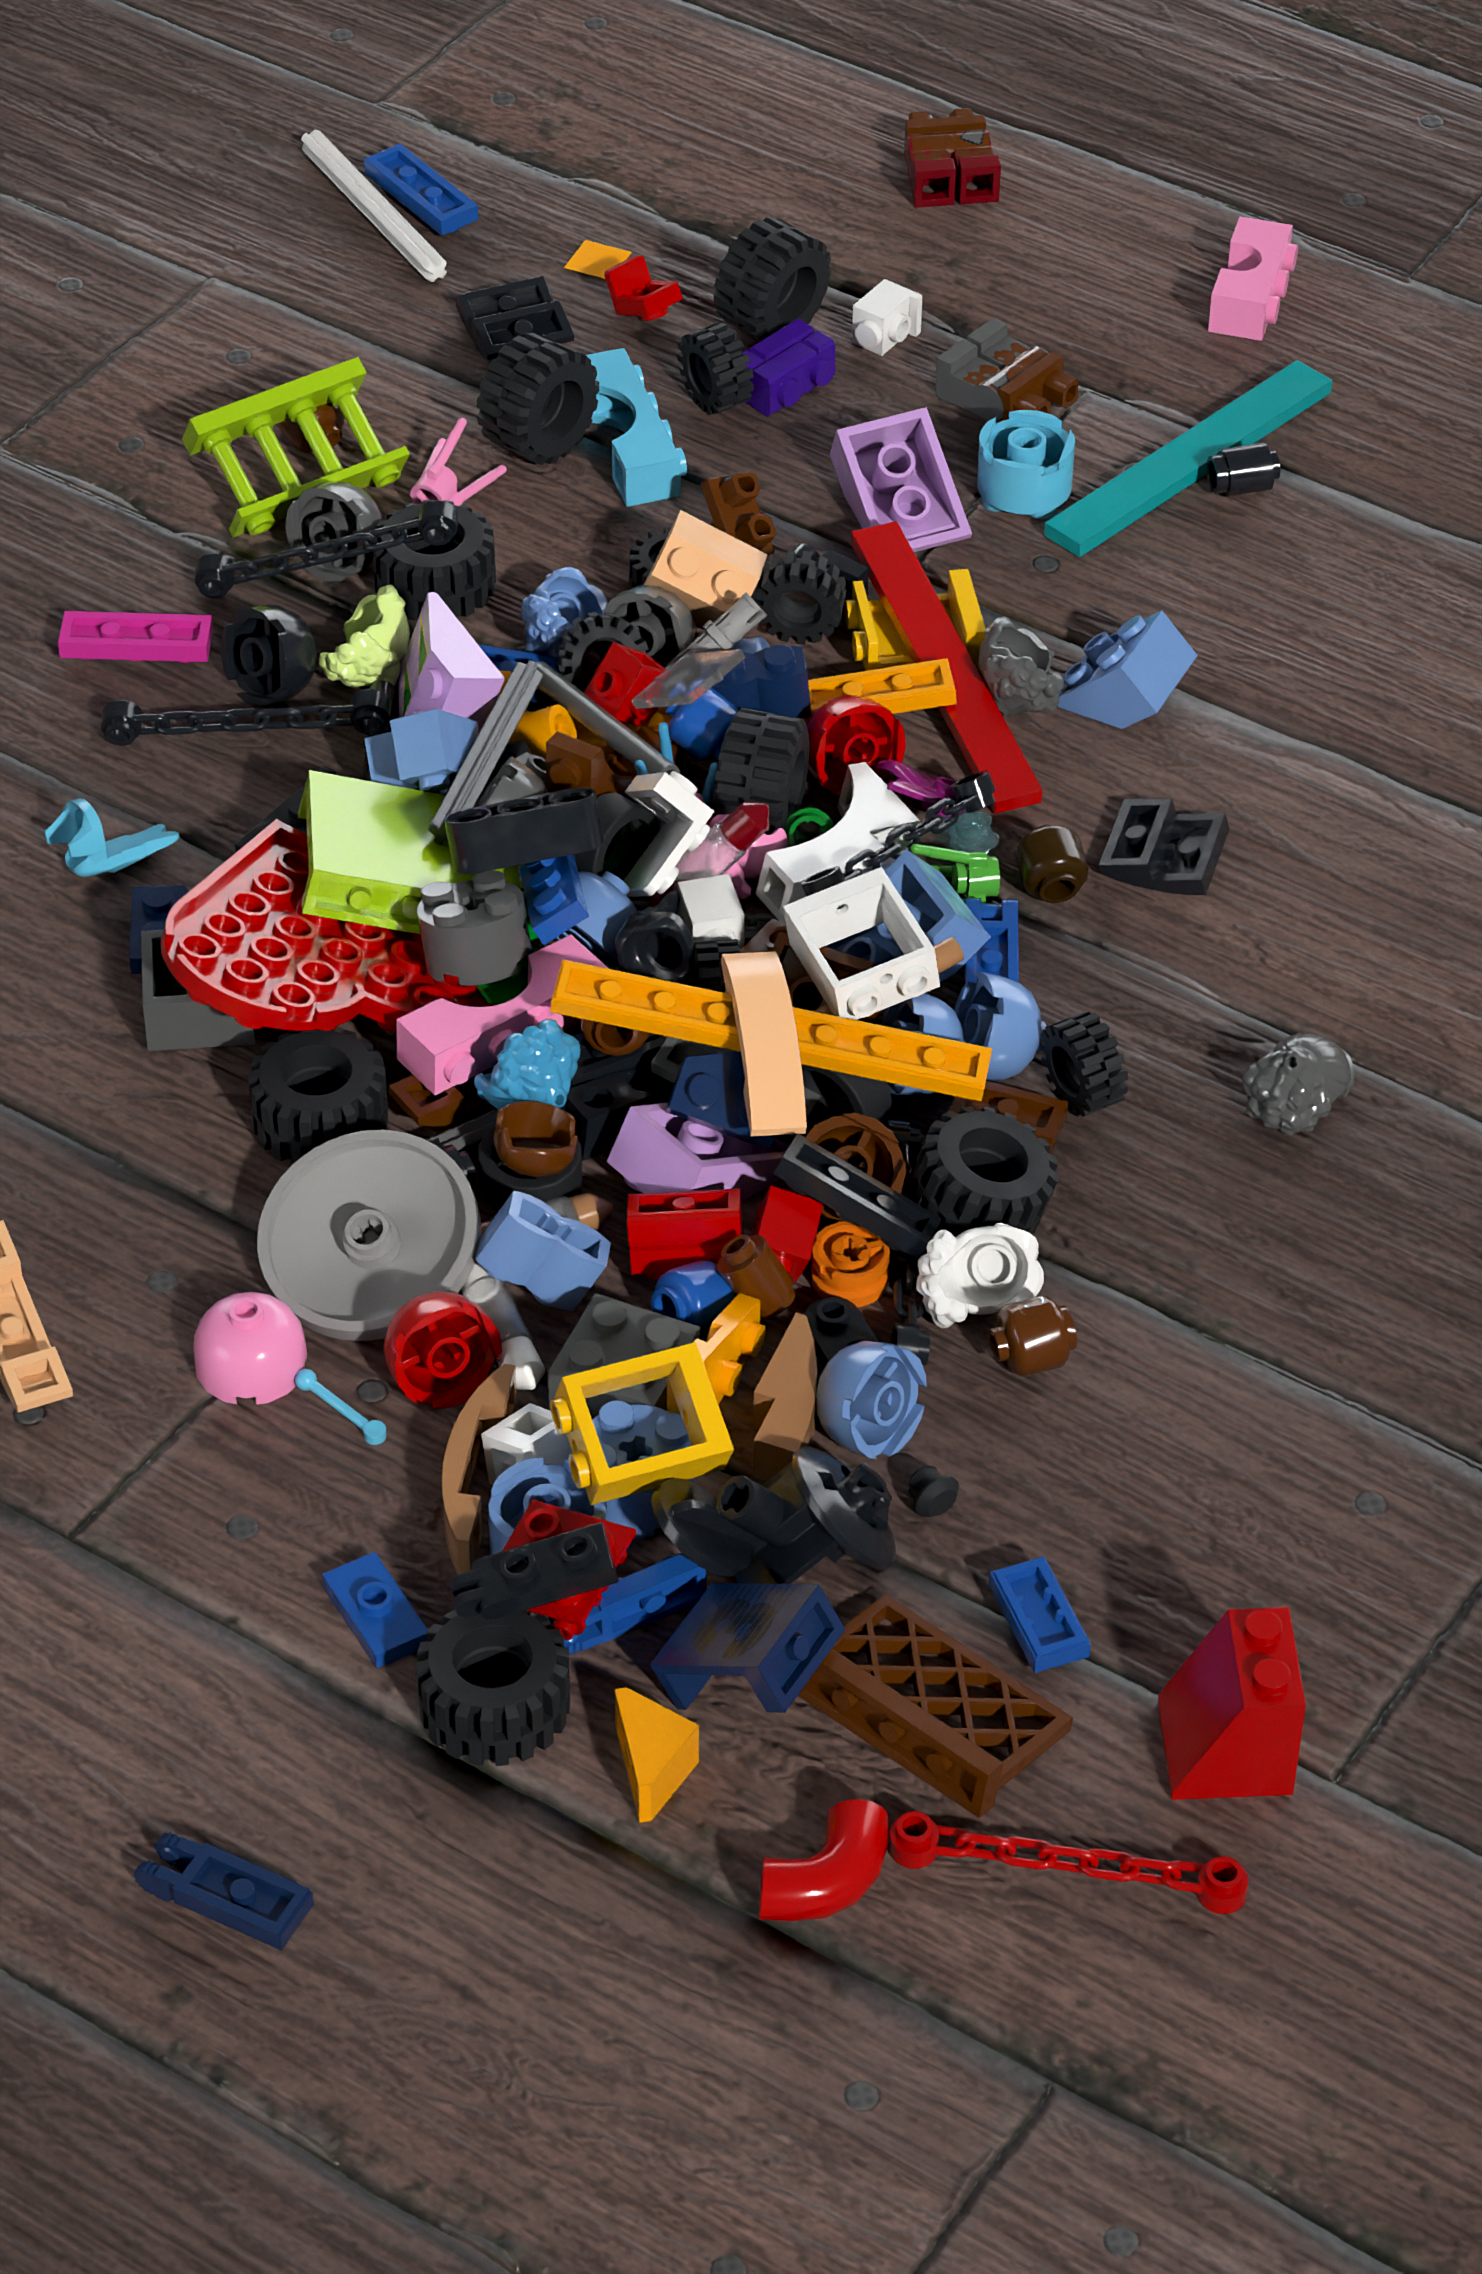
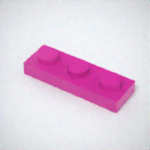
M64 611L58 640L60 658H79L84 660L208 662L213 635L212 615Z

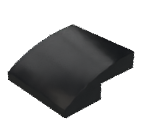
M544 276L457 295L456 308L476 348L486 360L496 359L498 351L504 345L510 346L512 339L518 336L525 337L526 333L541 334L560 344L574 341V333L560 300H553Z
M1172 798L1124 799L1099 863L1100 872L1115 880L1137 887L1172 894L1206 895L1230 829L1226 814H1176Z

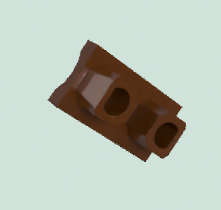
M741 472L709 478L700 484L713 522L709 525L767 554V557L775 552L771 540L777 533L772 519L760 512L755 497L758 496L761 488L755 473Z

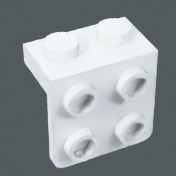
M672 771L670 775L666 772L636 775L625 791L627 795L641 806L653 811L655 816L664 823L653 841L623 880L630 888L626 895L627 897L652 896L655 892L659 894L665 892L679 873V869L675 866L686 850L694 851L702 843L710 830L706 822L714 813V810L694 795L698 790L697 787L677 772Z

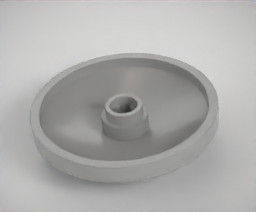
M367 1130L354 1132L329 1140L312 1149L297 1160L281 1176L267 1198L261 1213L257 1234L258 1258L264 1278L275 1298L284 1302L297 1316L303 1326L322 1335L341 1340L370 1341L384 1339L389 1322L398 1309L415 1296L432 1291L456 1293L460 1291L476 1261L481 1237V1217L476 1198L463 1171L442 1149L423 1138L399 1131Z

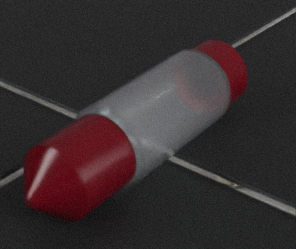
M744 801L722 822H717L694 851L690 852L687 850L675 865L679 869L676 879L662 894L655 892L650 896L649 907L656 906L669 892H678V882L723 875L747 853V849L770 828L769 806L766 803Z

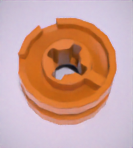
M846 1221L826 1226L816 1235V1242L811 1253V1281L813 1289L820 1298L840 1297L849 1300L857 1308L874 1303L885 1293L889 1283L888 1265L890 1250L881 1237L859 1224H851Z

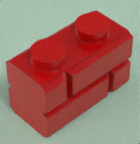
M740 1189L628 1194L627 1229L631 1274H645L649 1279L658 1280L662 1274L670 1269L698 1260L712 1261L717 1265L721 1257V1250L726 1243L739 1235H744Z

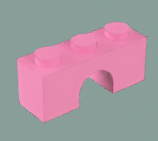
M1239 216L1230 241L1228 269H1220L1211 294L1208 332L1262 341L1268 323L1276 324L1280 308V297L1284 298L1286 295L1289 271H1294L1297 260L1298 245L1291 244L1293 225Z

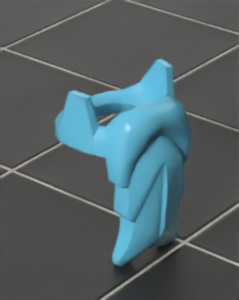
M82 798L67 802L61 815L51 826L44 830L48 844L69 843L68 851L65 855L66 865L73 874L80 877L95 876L104 872L115 873L149 857L180 838L178 832L166 831L165 825L158 824L132 835H124L105 842L102 824L96 811L90 803Z

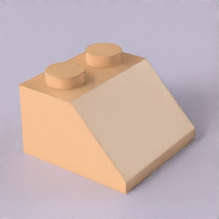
M680 510L644 585L659 586L676 594L688 606L694 622L703 627L709 620L712 622L717 620L745 592L751 597L760 579L767 554Z

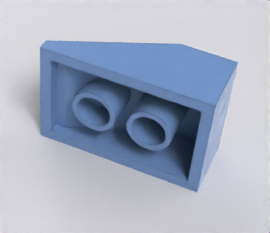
M907 849L884 871L932 946L949 937H953L959 943L964 954V960L939 974L940 982L954 975L991 938L942 873ZM884 923L825 946L874 962L877 965L904 955Z

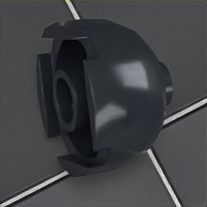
M263 605L237 610L233 614L238 615L234 623L225 625L221 641V657L228 681L236 679L239 687L245 691L237 693V695L243 701L255 707L281 703L294 698L310 683L316 668V645L308 625L298 614L278 605Z

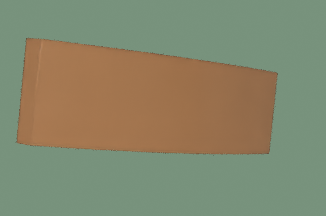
M795 1313L754 1391L753 1430L758 1431L754 1438V1477L764 1481L770 1480L791 1463L793 1454L799 1449L807 1446L812 1447L814 1440L817 1363L814 1339L807 1316L800 1313Z

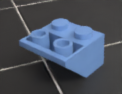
M1162 610L1145 619L1137 615L1123 624L1117 632L1108 635L1107 632H1102L1093 637L1084 646L1083 652L1085 656L1083 659L1068 669L1062 676L1065 683L1059 693L1058 707L1124 729L1156 714L1198 655Z

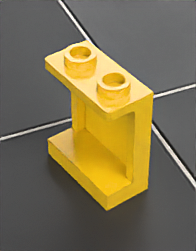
M968 569L949 570L948 593L937 594L977 670H979V651L985 637L984 631L986 628ZM852 581V600H845L844 619L847 630H855L852 632L854 660L863 661L865 671L913 664L914 662L881 600L868 601L863 581Z

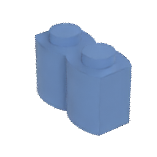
M513 1191L481 1235L476 1261L483 1266L491 1277L499 1281H508L525 1286L543 1305L557 1307L566 1311H574L606 1268L611 1243L599 1232L584 1223L562 1217L543 1201L531 1195Z

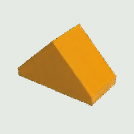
M627 1687L615 1689V1727L639 1823L649 1822L653 1820L699 1763V1725Z

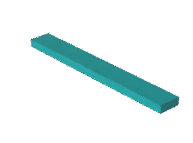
M1299 360L1294 361L1045 522L1044 536L1080 558L1207 475V459L1209 456L1217 455L1220 449L1254 444L1329 395L1332 389V379Z

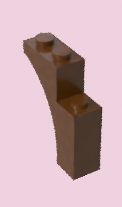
M641 726L635 734L661 753L659 732ZM558 731L546 742V788L549 793L572 788H592L596 791V797L602 794L618 793L639 804L625 793L628 786L638 775L635 766L616 750L604 757L601 748ZM671 740L673 762L679 768L680 774L685 777V750ZM621 828L614 835L610 844L617 845Z

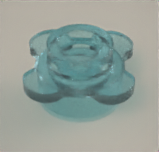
M985 812L964 813L960 815L958 821L945 830L950 835V849L964 852L988 853L990 849L995 848L999 843V835L991 829L992 817ZM951 816L946 817V818L943 820V822H945L946 820H948Z

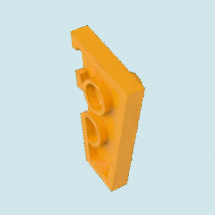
M739 1293L712 1322L707 1342L699 1339L694 1341L697 1343L718 1405L725 1395L730 1397L734 1394L740 1382L742 1366L748 1356L754 1358L758 1355L765 1339L766 1327L760 1324V1299ZM667 1377V1411L680 1414Z

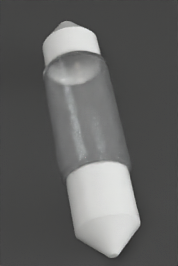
M475 1261L467 1281L461 1288L463 1296L479 1305L500 1332L502 1354L500 1362L496 1358L494 1361L500 1367L503 1364L515 1365L517 1390H533L545 1374V1367L534 1347V1339L505 1282L490 1276L483 1266Z

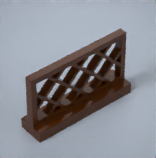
M887 1594L883 1595L844 1625L846 1630L798 1694L799 1697L978 1818L994 1806L997 1791L1071 1730L1073 1722L1072 1716ZM883 1619H887L905 1631V1636L874 1635L873 1627ZM840 1653H867L868 1665H856ZM877 1653L908 1654L910 1666L879 1665ZM919 1654H940L951 1662L952 1667L921 1666ZM885 1683L913 1684L915 1696H903ZM924 1684L955 1685L957 1697H926ZM966 1685H986L996 1691L999 1698H968ZM931 1714L960 1715L962 1728H950ZM971 1715L1002 1716L1004 1729L973 1728ZM1013 1716L1035 1717L1046 1726L1042 1730L1016 1729ZM979 1746L1008 1747L1009 1757L1001 1762Z

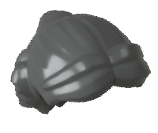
M998 616L991 626L987 627L984 631L985 637L979 651L978 667L979 673L1002 716L1023 712H1052L1059 704V693L1064 687V679L1061 675L1049 673L1055 651L1048 649L1030 630L1024 628L1017 629L1009 618Z
M1298 1033L1287 1037L1274 1047L1273 1052L1264 1055L1257 1063L1250 1065L1243 1074L1242 1082L1248 1098L1246 1113L1254 1119L1262 1120L1265 1128L1280 1129L1286 1135H1294L1300 1131L1312 1132L1314 1126L1318 1123V1119L1329 1115L1331 1104L1336 1099L1345 1098L1353 1086L1354 1070L1350 1055L1333 1040L1316 1033Z

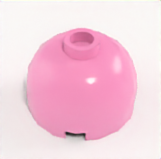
M258 1292L236 1293L217 1301L203 1315L194 1335L193 1352L197 1379L207 1393L227 1403L237 1404L236 1397H255L256 1405L272 1402L290 1393L296 1387L295 1375L299 1370L305 1369L307 1348L302 1324L284 1302L270 1294Z

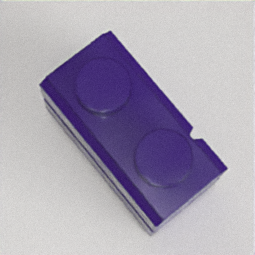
M797 319L755 344L749 350L742 352L743 355L748 354L750 362L746 364L749 369L753 370L754 376L749 379L754 384V391L750 392L752 397L745 404L751 403L753 409L769 417L785 406L790 407L794 405L802 395L815 387L828 384L835 375L836 345L834 340L820 331L814 332L812 326Z

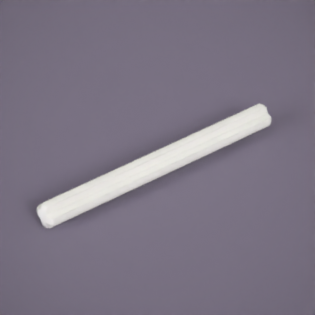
M314 130L310 134L305 133L301 138L304 143L302 150L427 281L434 282L438 277L443 279L447 273L444 269L446 261L321 131Z

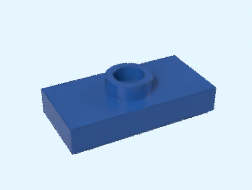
M372 1552L322 1574L323 1588L376 1669L418 1651L420 1643L427 1642V1628L376 1552Z
M1045 1556L989 1572V1587L1034 1673L1090 1657L1091 1643Z

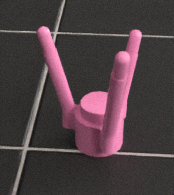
M465 418L458 419L447 440L444 438L438 440L421 477L410 491V497L414 504H421L425 500H446L460 506L465 500L506 473V466L500 465L461 491H457V477L451 469L444 465L467 424Z

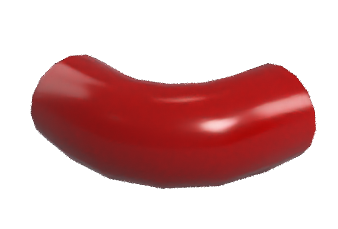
M862 1799L839 1802L832 1806L827 1813L826 1842L819 1853L804 1859L763 1857L759 1919L789 1922L823 1919L856 1904L876 1882L882 1869L888 1846V1814L885 1809L872 1801Z

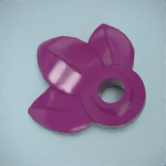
M882 760L877 763L876 768L887 769L899 778L888 783V790L923 801L922 806L925 809H928L943 798L956 800L950 787L956 782L954 780L944 777L934 778L928 774L915 771L909 765L896 760ZM942 809L934 813L946 818L951 817V815H943ZM963 810L959 811V819Z

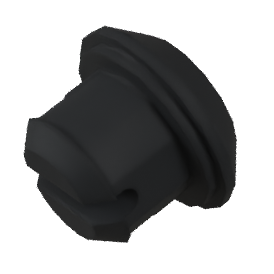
M934 1466L917 1469L911 1475L908 1489L909 1493L916 1499L914 1505L915 1512L921 1517H934L945 1513L956 1501L959 1483L953 1476H942Z

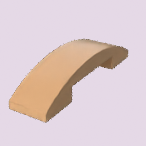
M776 951L722 954L721 964L726 993L731 994L745 1074L743 1094L750 1135L806 1134V1107L798 1036L790 993L780 959Z
M1 1220L0 1380L14 1408L19 1413L72 1397L73 1389L55 1346L51 1347L23 1279L20 1259L5 1222Z

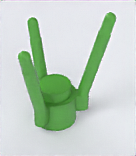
M912 844L910 846V851L913 854L957 862L953 866L931 865L941 872L944 877H952V886L957 894H963L966 898H981V903H986V898L998 897L1000 870L996 856L987 857V852H964L921 844Z

